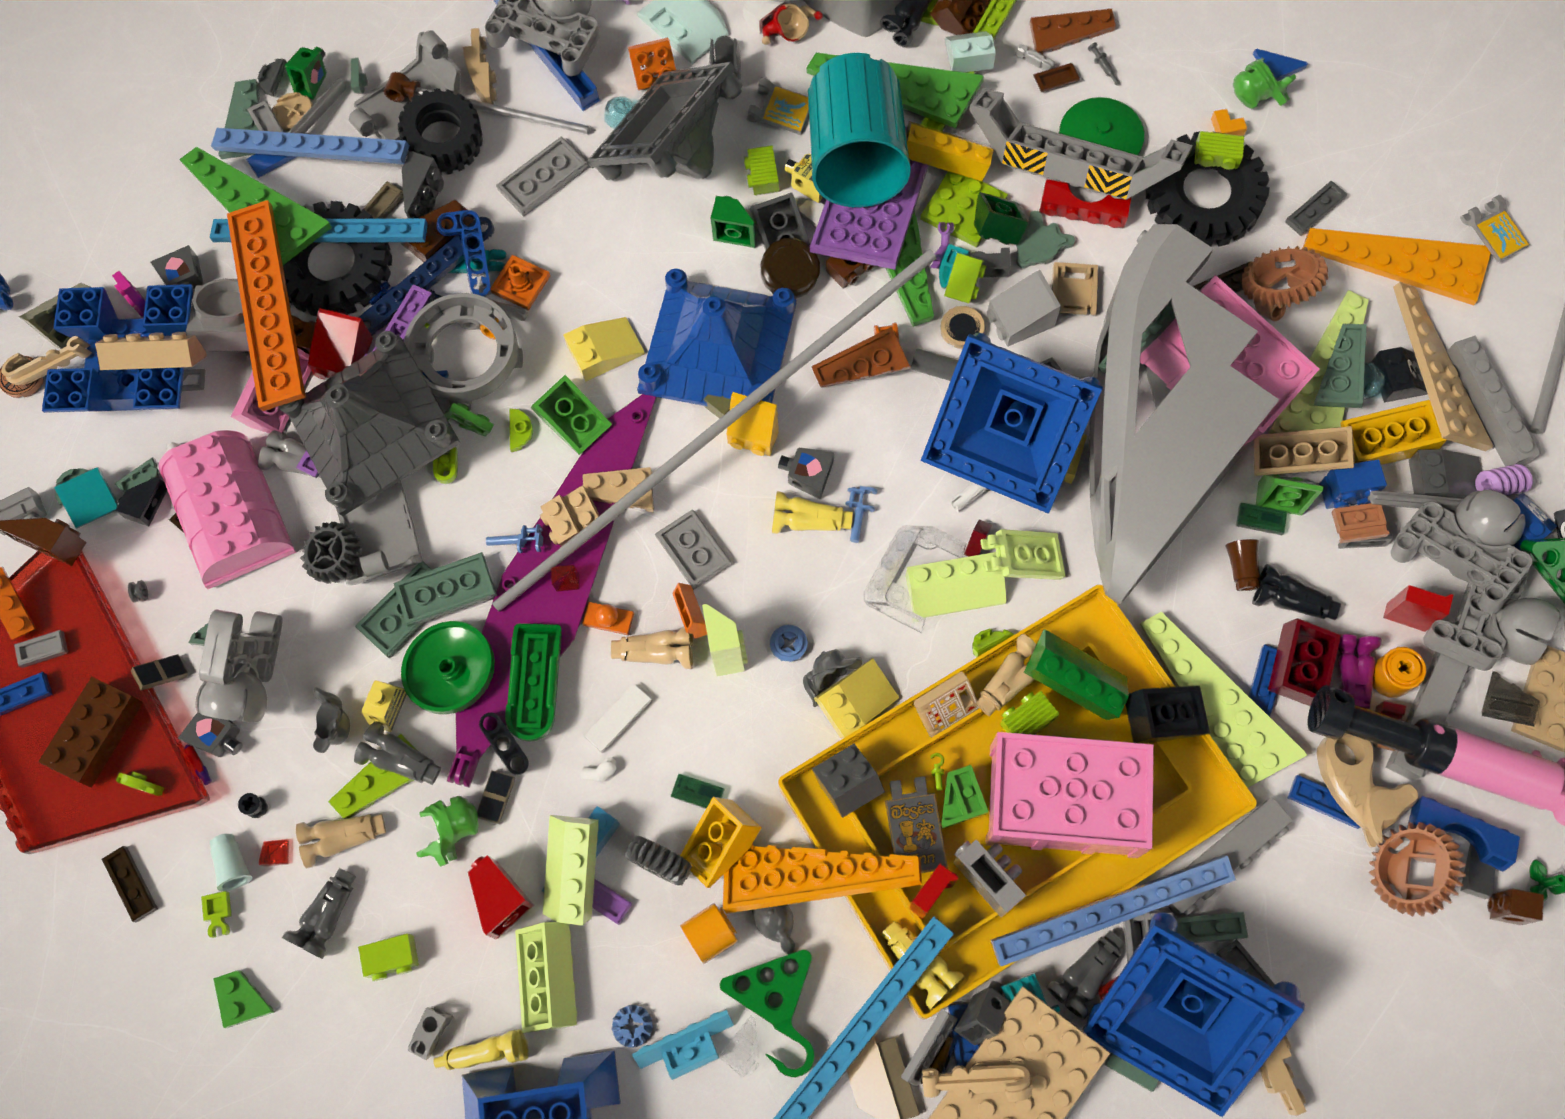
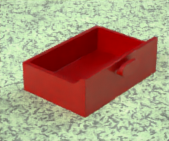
M1408 585L1387 603L1383 618L1426 632L1435 621L1442 620L1449 615L1454 595L1450 594L1445 597Z
M939 864L913 899L908 909L923 920L944 889L954 886L959 879L958 875Z

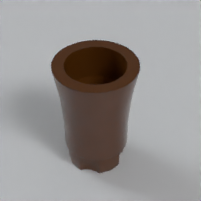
M1245 539L1227 543L1225 546L1230 558L1236 590L1252 591L1260 588L1259 540Z

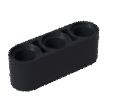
M484 714L479 720V728L510 773L515 775L524 773L529 766L527 756L497 714ZM487 717H493L497 721V726L492 731L486 730L483 726V721ZM500 737H507L510 740V747L505 751L497 747V740ZM517 756L521 757L524 761V766L519 771L513 770L510 765L511 760Z

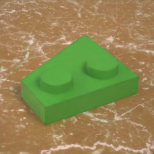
M969 765L948 772L941 823L942 829L988 814L989 811L972 766Z
M237 970L213 978L223 1028H230L274 1013V1009L260 996V992L249 983V979L242 971Z

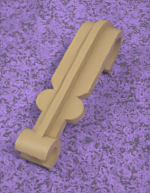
M73 336L68 340L66 347L60 350H49L46 352V356H40L30 362L24 355L17 353L5 361L1 371L10 383L14 385H27L47 375L48 369H57V366L66 367L70 365V360L77 356L81 358L89 357L92 352L86 348L90 344L78 336Z
M959 1065L953 1068L952 1073L939 1074L938 1070L933 1068L922 1070L925 1097H936L941 1091L954 1090L957 1096L964 1097L968 1095L969 1089L975 1094L1005 1092L1008 1102L1022 1101L1032 1096L1033 1080L1029 1070L1020 1065L972 1067L969 1071Z

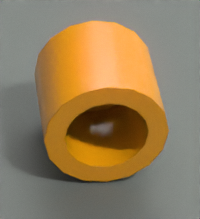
M1408 647L1391 649L1376 660L1373 688L1379 694L1388 698H1398L1407 694L1424 681L1426 664L1423 658L1415 650Z
M715 903L680 925L703 964L738 942L735 936L737 934L736 930L723 909H718Z

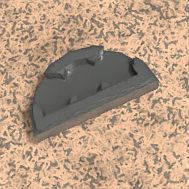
M275 59V62L267 66L265 64L260 69L258 81L262 90L267 95L274 97L285 71L286 59Z

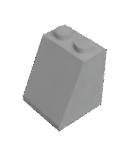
M1038 270L990 300L987 316L991 323L994 322L997 327L996 331L1001 341L1004 340L1008 347L1055 327L1061 305L1041 270Z

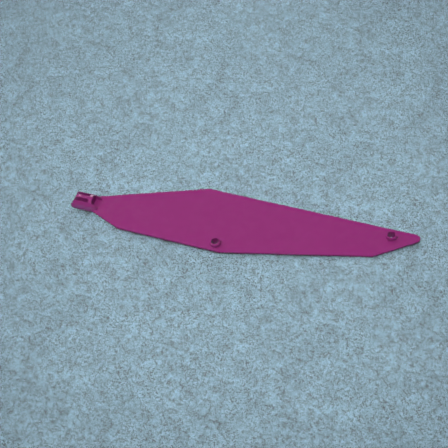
M642 394L609 417L608 420L612 425L582 452L553 498L558 495L564 497L583 485V474L632 469L656 397ZM592 500L599 515L615 504ZM541 517L533 527L536 528V525L540 524L543 529L541 531L543 536V547H540L541 552L536 551V540H527L524 548H521L523 553L517 552L503 573L496 591L497 596L494 597L493 602L510 589L507 588L509 584L513 583L514 586L562 547L559 544L555 545L549 536L552 530L549 525L546 526L543 523ZM615 519L499 612L493 604L491 605L482 634L487 638L493 649L495 659L494 673L484 694L470 707L456 712V755L448 774L447 782H455V784L460 786L464 784L465 787L470 788L479 759L491 746L479 728V720L484 714H497L506 726L505 713L508 701L512 636L515 625H560L562 629L560 657L574 641ZM529 533L527 537H534L535 533ZM487 717L483 721V726L486 730L492 731L496 728L497 721L493 717Z

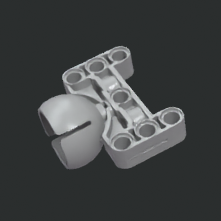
M500 0L485 24L488 44L493 48H501L506 44L510 36L560 54L564 73L569 76H576L583 69L599 41L598 22L596 18L587 16L592 0H572V2L570 0Z
M1477 490L1470 493L1459 503L1455 514L1436 502L1429 501L1424 503L1397 535L1391 549V556L1395 561L1401 563L1409 562L1419 552L1483 589L1478 600V607L1487 614L1497 613L1523 581L1533 563L1528 553L1513 547L1524 532L1526 523L1524 514H1520L1519 506L1512 499L1493 490Z
M1450 571L1456 578L1468 582L1454 624L1445 620L1435 621L1423 637L1424 644L1431 650L1482 671L1490 670L1502 654L1521 664H1535L1547 648L1546 644L1538 641V639L1550 640L1558 624L1560 611L1545 600L1537 598L1519 599L1527 579L1525 576L1497 613L1487 614L1478 607V600L1483 589Z
M218 609L211 613L199 669V678L204 682L196 696L197 713L237 721L241 715L242 720L245 722H260L267 708V694L262 682H269L273 675L283 623L281 615L256 611L251 620L249 633H241L243 625L242 614Z

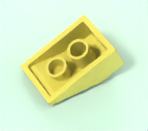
M626 317L583 325L563 334L567 347L585 382L645 354Z
M872 658L814 697L839 737L845 738L867 724L899 699V696Z

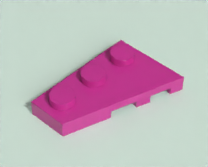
M120 271L112 275L117 282L114 285L115 288L136 312L143 317L146 300Z

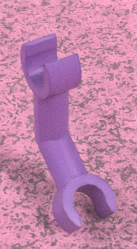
M939 222L938 231L941 234V246L935 252L936 259L930 268L940 267L942 257L946 252L948 244H950V234L954 231L953 222L947 223V230L945 229V222Z

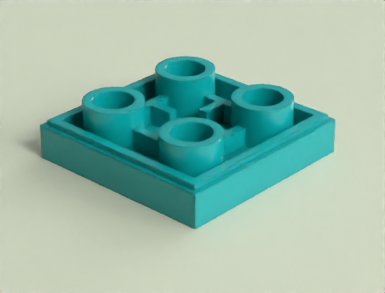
M98 467L54 487L75 528H80L114 512L117 508V500Z

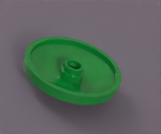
M1105 97L1088 98L1073 105L1063 116L1058 132L1059 134L1138 156L1144 143V128L1138 115L1126 104Z
M447 621L435 624L421 632L412 641L404 655L401 667V680L404 690L416 705L430 713L453 714L462 711L474 704L487 690L494 673L495 659L493 649L487 638L479 630L467 623Z

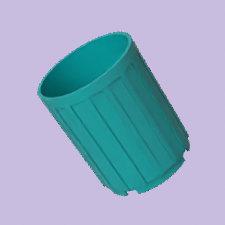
M847 53L826 61L820 66V71L817 75L813 76L810 88H808L813 184L822 197L837 205L868 207L883 203L896 196L905 187L911 172L900 81L886 61L880 59V61L872 59L870 54Z

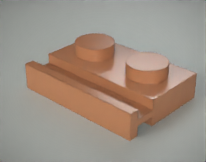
M1369 503L1335 508L1332 511L1337 534L1340 536V544L1382 538L1390 534L1386 528L1387 522L1382 505H1372Z

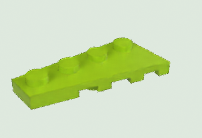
M402 734L398 736L407 745L417 750ZM370 762L328 802L343 819L351 818L373 805L375 801L392 794L397 788L414 780L394 772L376 768Z

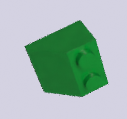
M716 196L710 217L713 241L755 248L754 221L738 199L730 196Z

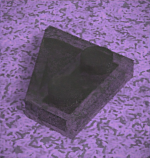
M1493 671L1481 711L1482 716L1535 727L1540 701L1532 695L1524 693L1520 687L1514 683L1510 684L1501 678L1498 672Z

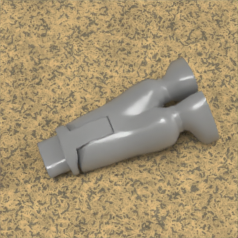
M272 431L266 439L267 447L263 446L261 448L258 467L262 470H269L275 463L280 470L308 475L296 468L306 452L305 446L296 440L284 439L283 434L279 431Z

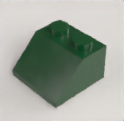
M979 192L974 226L979 236L987 240L990 238L996 239L1005 245L1010 243L1018 245L1029 223L1018 202Z

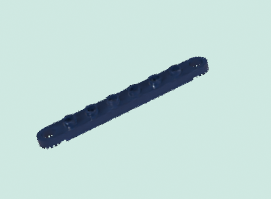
M479 217L481 226L482 224L488 225L487 230L482 232L484 242L489 237H492L495 229L489 218ZM475 220L467 227H473L475 225ZM456 235L358 317L365 323L366 321L371 322L368 330L372 336L391 321L412 285L429 290L464 260L461 235ZM469 239L467 246L471 249H476L479 247V243L475 239Z

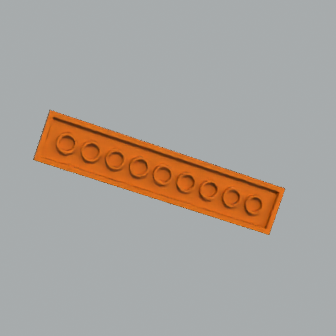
M268 200L227 213L258 407L262 411L306 398L272 204Z

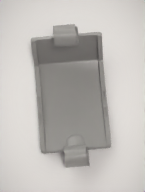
M902 0L803 1L815 11H821L825 18L840 27L862 37H869L883 28L880 20L884 15H895V7Z
M432 30L420 32L416 44V58L402 69L400 73L406 75L410 82L412 80L419 81L423 89L432 91L434 89H441V91L448 89L452 90L456 95L460 90V69L448 57L446 43ZM386 81L354 102L356 109L349 115V122L364 137L378 132L384 139L401 140L398 131L399 115L401 111H404L403 106L407 102L411 103L412 101L408 97H405L402 102H394L388 99L384 94Z
M401 481L348 514L342 516L338 513L340 524L343 523L356 532L355 535L360 538L358 543L362 546L358 550L362 557L356 560L359 565L353 566V576L345 580L347 586L357 585L422 562L414 524Z

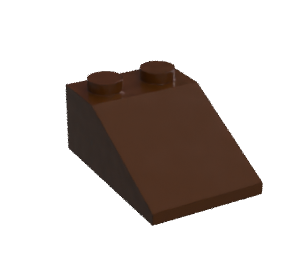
M46 518L0 520V531L14 541L70 566H73L87 543L79 537L80 532L70 528L69 524L59 519H56L55 522Z

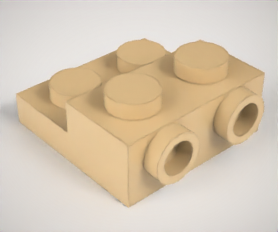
M583 485L564 497L558 495L540 506L543 511L540 517L546 526L549 525L552 530L549 536L555 545L559 544L560 546L566 544L600 516L587 489Z

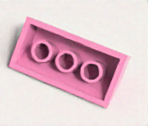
M297 348L303 383L305 385L311 372L308 366L309 354ZM252 371L231 417L250 428L266 433H271L274 430L282 433L289 416L282 412L279 407L265 411L258 407Z

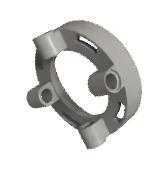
M455 293L430 302L415 315L405 335L404 343L421 373H425L426 377L424 375L423 377L434 396L449 401L450 405L453 403L463 404L469 408V411L471 410L473 400L485 397L497 390L509 378L514 368H522L523 351L518 346L517 337L508 316L495 302L477 294ZM441 312L443 314V316L435 320L428 328L424 326L432 317H434L438 313ZM493 315L496 316L500 322L504 319L507 328L502 330L501 326L491 317ZM459 322L461 327L469 330L479 329L481 324L493 333L497 342L496 357L489 369L482 375L467 381L446 379L439 375L432 367L434 362V351L431 346L433 340L440 331Z

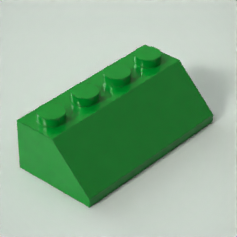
M1043 630L1024 673L1105 720L1119 718L1129 697L1127 676L1051 632Z

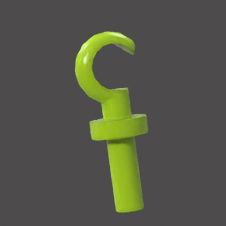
M934 753L930 758L940 757L941 762L934 764L932 775L935 776L936 790H942L941 776L944 775V770L940 767L944 764L945 759L942 754Z

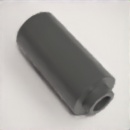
M917 348L911 370L951 381L958 360Z

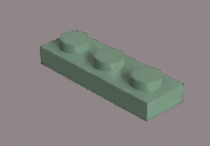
M1244 912L1175 918L1178 924L1177 933L1194 943L1248 938Z

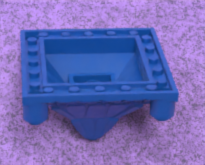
M674 268L666 273V291L646 362L638 370V394L707 406V403L704 401L707 395L724 396V398L731 399L732 393L735 392L748 396L781 369L797 304V299H794V294L790 289L780 288L774 292L773 296L687 281V275L681 269ZM776 389L763 398L762 401L772 403Z
M984 333L969 334L921 461L1049 514L1103 387L1095 377L1089 376L1080 379L991 343L990 338Z
M1157 913L1151 919L1148 933L1101 1003L1091 1008L1088 1021L1082 1031L1109 1052L1223 1117L1302 1014L1305 1003L1300 1001V990L1293 983L1282 981L1273 988L1265 982L1249 975L1235 965L1229 964L1226 960L1212 952H1208L1203 947L1178 934L1177 921L1171 914Z

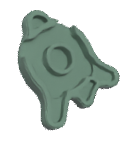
M1032 211L1029 216V224L1019 244L1016 245V263L1021 268L1035 266V263L1045 262L1047 264L1056 257L1059 251L1071 248L1075 243V238L1069 234H1062L1056 223L1045 226L1042 214L1039 211Z

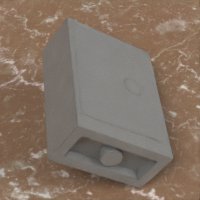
M977 840L972 844L966 841L954 854L956 859L953 864L1000 917H1003L1026 896L1013 881L1022 873V869L1018 865H1014L1005 872L1004 869L1011 863V859L1007 855L1002 856L997 862L994 860L1003 851L1000 844L995 843L986 851Z

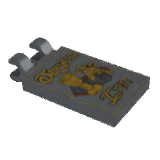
M925 776L915 778V793L902 794L900 780L890 781L892 800L885 801L894 855L918 856L921 861V873L934 872L939 864L948 869L935 793L927 794Z

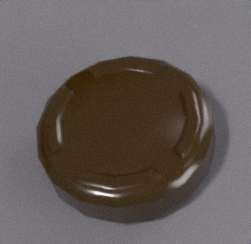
M783 238L772 243L765 250L760 263V276L765 287L772 294L780 288L790 289L794 294V299L807 295L815 287L820 274V261L817 254L810 252V245L796 238Z

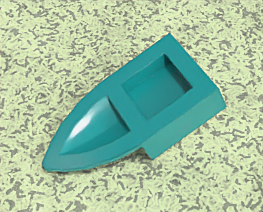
M948 244L939 269L941 288L947 287L957 253L969 255V250Z

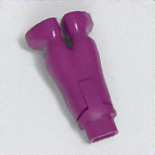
M1342 634L1338 646L1341 650L1338 661L1343 690L1353 694L1355 705L1370 709L1376 660L1371 656V652L1382 645V639L1375 636L1357 639L1355 635ZM1355 647L1357 648V657L1354 655Z

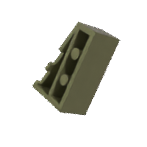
M79 283L72 288H89L91 286ZM57 295L19 317L51 344L62 349L67 346L70 337L53 329L58 300Z

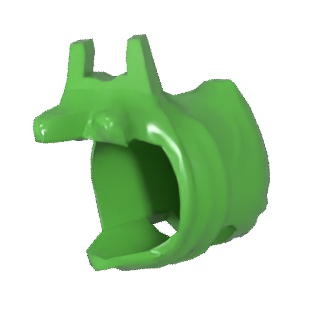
M1262 57L1248 64L1245 71L1235 76L1233 82L1234 93L1240 102L1250 109L1257 107L1259 102L1273 97L1282 106L1290 100L1286 88L1296 79V75L1293 74L1281 81H1277Z
M462 796L450 798V806H446L442 800H439L419 812L420 817L432 816L440 837L437 841L430 842L426 848L416 852L417 857L432 856L436 859L439 866L446 865L448 860L457 859L455 843L459 842L463 837L478 833L476 808L467 798Z

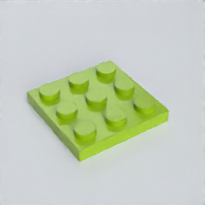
M948 171L921 213L920 220L938 228L939 222H945L946 230L947 223L953 222L954 231L950 235L977 248L982 240L974 226L979 192L1007 199L1008 194L982 181Z

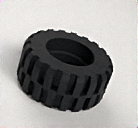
M434 89L432 92L426 90L420 96L417 94L411 98L412 102H407L403 106L404 111L400 112L398 123L400 139L409 144L407 157L410 151L432 157L437 164L440 174L447 172V175L453 174L454 170L458 169V171L465 169L464 165L466 164L471 165L474 162L473 156L477 157L479 155L483 142L479 116L473 104L469 100H465V97L460 93L455 95L452 90L448 89L446 91ZM447 121L454 123L460 128L455 137L442 143L430 142L422 137L424 130L435 122Z

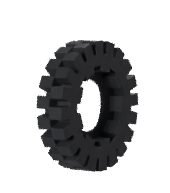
M1194 132L1191 140L1185 134L1178 137L1176 141L1193 146L1181 170L1145 190L1146 199H1149L1147 207L1150 215L1157 213L1154 219L1157 224H1177L1210 247L1215 240L1218 247L1228 245L1232 238L1237 241L1244 237L1246 231H1250L1260 217L1269 196L1270 187H1266L1269 182L1268 172H1261L1264 163L1260 157L1251 159L1254 150L1247 144L1244 146L1243 158L1237 169L1227 170L1221 166L1204 167L1199 163L1195 164L1196 140L1200 132ZM1197 169L1216 170L1217 173L1229 181L1231 186L1230 197L1226 203L1216 208L1199 207L1193 204L1184 192L1186 177Z
M324 201L313 204L314 213L324 219H373L372 215L366 210L361 212L358 206L348 203L346 209L342 201H331L330 209L326 207ZM313 242L283 265L289 302H292L295 308L304 313L308 310L311 316L316 317L319 308L340 313V309H343L346 315L357 312L356 303L359 302L365 308L373 302L369 296L371 292L379 296L383 291L384 286L381 280L387 282L389 280L391 271L388 266H392V255L389 251L391 248L388 242H346L354 251L353 266L343 277L327 281L316 278L309 270V255L317 245L322 243Z

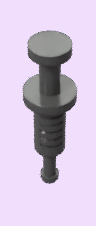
M1096 42L1091 44L1088 50L1093 51L1095 54V64L1099 63L1106 75L1111 76L1115 82L1114 84L1119 85L1120 81L1115 77L1114 70L1106 59L1107 54L1099 52L1096 48L1098 46Z

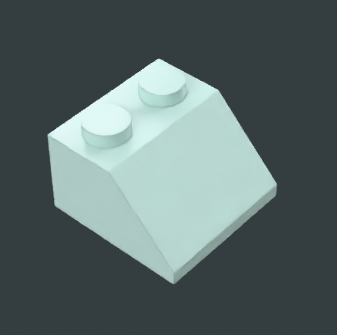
M985 31L945 37L951 71L971 72L993 69L996 52L991 34Z

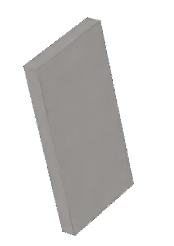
M561 136L498 183L496 187L524 217L586 170L589 165Z

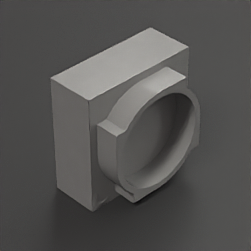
M218 279L204 285H196L186 333L187 335H195L205 351H249L237 279Z

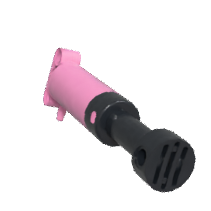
M1329 685L1322 686L1313 698L1307 721L1309 731L1334 740L1340 739L1347 733L1403 752L1406 762L1413 767L1541 810L1552 811L1555 819L1565 826V758H1560L1556 763L1542 758L1538 750H1534L1530 754L1427 718L1420 719L1413 725L1355 705L1353 694Z

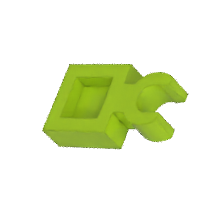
M223 891L201 896L203 921H211L208 927V936L216 938V929L218 927L222 928V935H229L230 927L225 923V918L232 917L229 892Z

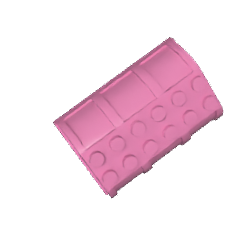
M215 431L172 448L163 455L158 468L196 562L202 582L207 589L296 553L263 471L258 467V459L247 436L237 431Z

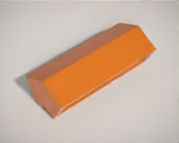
M678 583L672 594L686 633L693 634L694 639L707 635L706 624L692 586Z

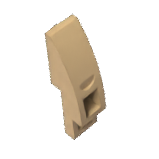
M479 28L471 29V46L463 47L466 67L473 87L482 102L494 104V101H497L496 89L493 88V83H496V74L494 70H491L486 54H484V49H487L486 38L481 36Z
M1285 1035L1260 1067V1072L1268 1093L1276 1094L1279 1092L1289 1115L1297 1116L1307 1112L1304 1107L1306 1101L1302 1092L1295 1088L1292 1081L1294 1075L1287 1063L1284 1064L1283 1059L1292 1056L1289 1051L1291 1045Z

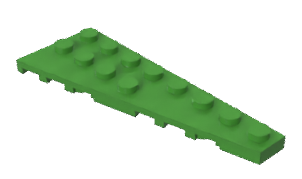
M816 52L806 68L807 73L813 76L817 75L822 64L839 55ZM887 62L900 81L903 109L953 128H957L984 79V76L980 74Z
M195 147L179 159L229 213L266 200L272 204L283 265L332 228L331 224L323 217L198 147Z
M915 210L896 269L886 268L891 280L923 255ZM924 268L896 291L913 327L932 321L934 318L927 283V273Z

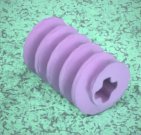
M1522 464L1482 471L1475 480L1477 490H1493L1505 496L1527 492L1532 488L1533 484L1531 472Z

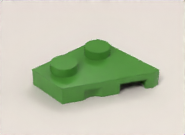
M453 403L444 413L448 421L451 418L459 422L461 428L485 437L494 426L486 416L476 415L470 412L467 406L460 403Z

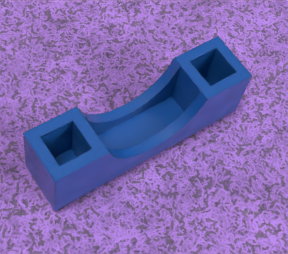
M1424 796L1411 808L1408 824L1409 822L1416 826L1419 822L1425 825L1431 824L1436 829L1441 828L1445 832L1462 836L1474 846L1480 862L1493 866L1502 872L1516 863L1520 837L1510 833L1508 830L1495 827L1482 819L1474 818L1456 808H1450L1438 803L1435 799Z

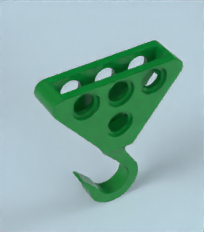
M1565 538L1524 540L1520 545L1521 551L1531 556L1532 565L1565 604ZM1546 552L1547 556L1546 559L1543 561L1542 557L1543 554ZM1561 570V575L1557 578V573Z
M800 950L724 977L719 984L722 992L771 1023L774 1029L805 1048L806 1061L798 1069H790L783 1062L766 1054L776 1065L777 1069L788 1077H800L806 1074L814 1062V1050L811 1043L799 1034L792 1025V1019L812 962L811 953L807 950ZM795 960L798 963V970L794 974L785 972L784 964L786 961ZM765 968H770L774 971V979L768 983L760 979V973ZM740 977L749 978L750 987L748 990L739 991L737 989L736 982ZM773 993H779L783 998L782 1004L777 1008L771 1007L768 1003V998Z

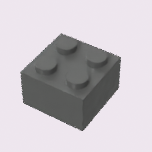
M855 744L850 745L812 768L820 787L842 818L885 792L878 774Z

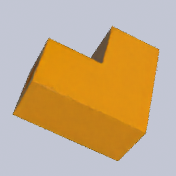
M1227 109L1213 112L1211 121L1215 132L1239 136L1245 135L1247 126L1244 118L1230 120Z

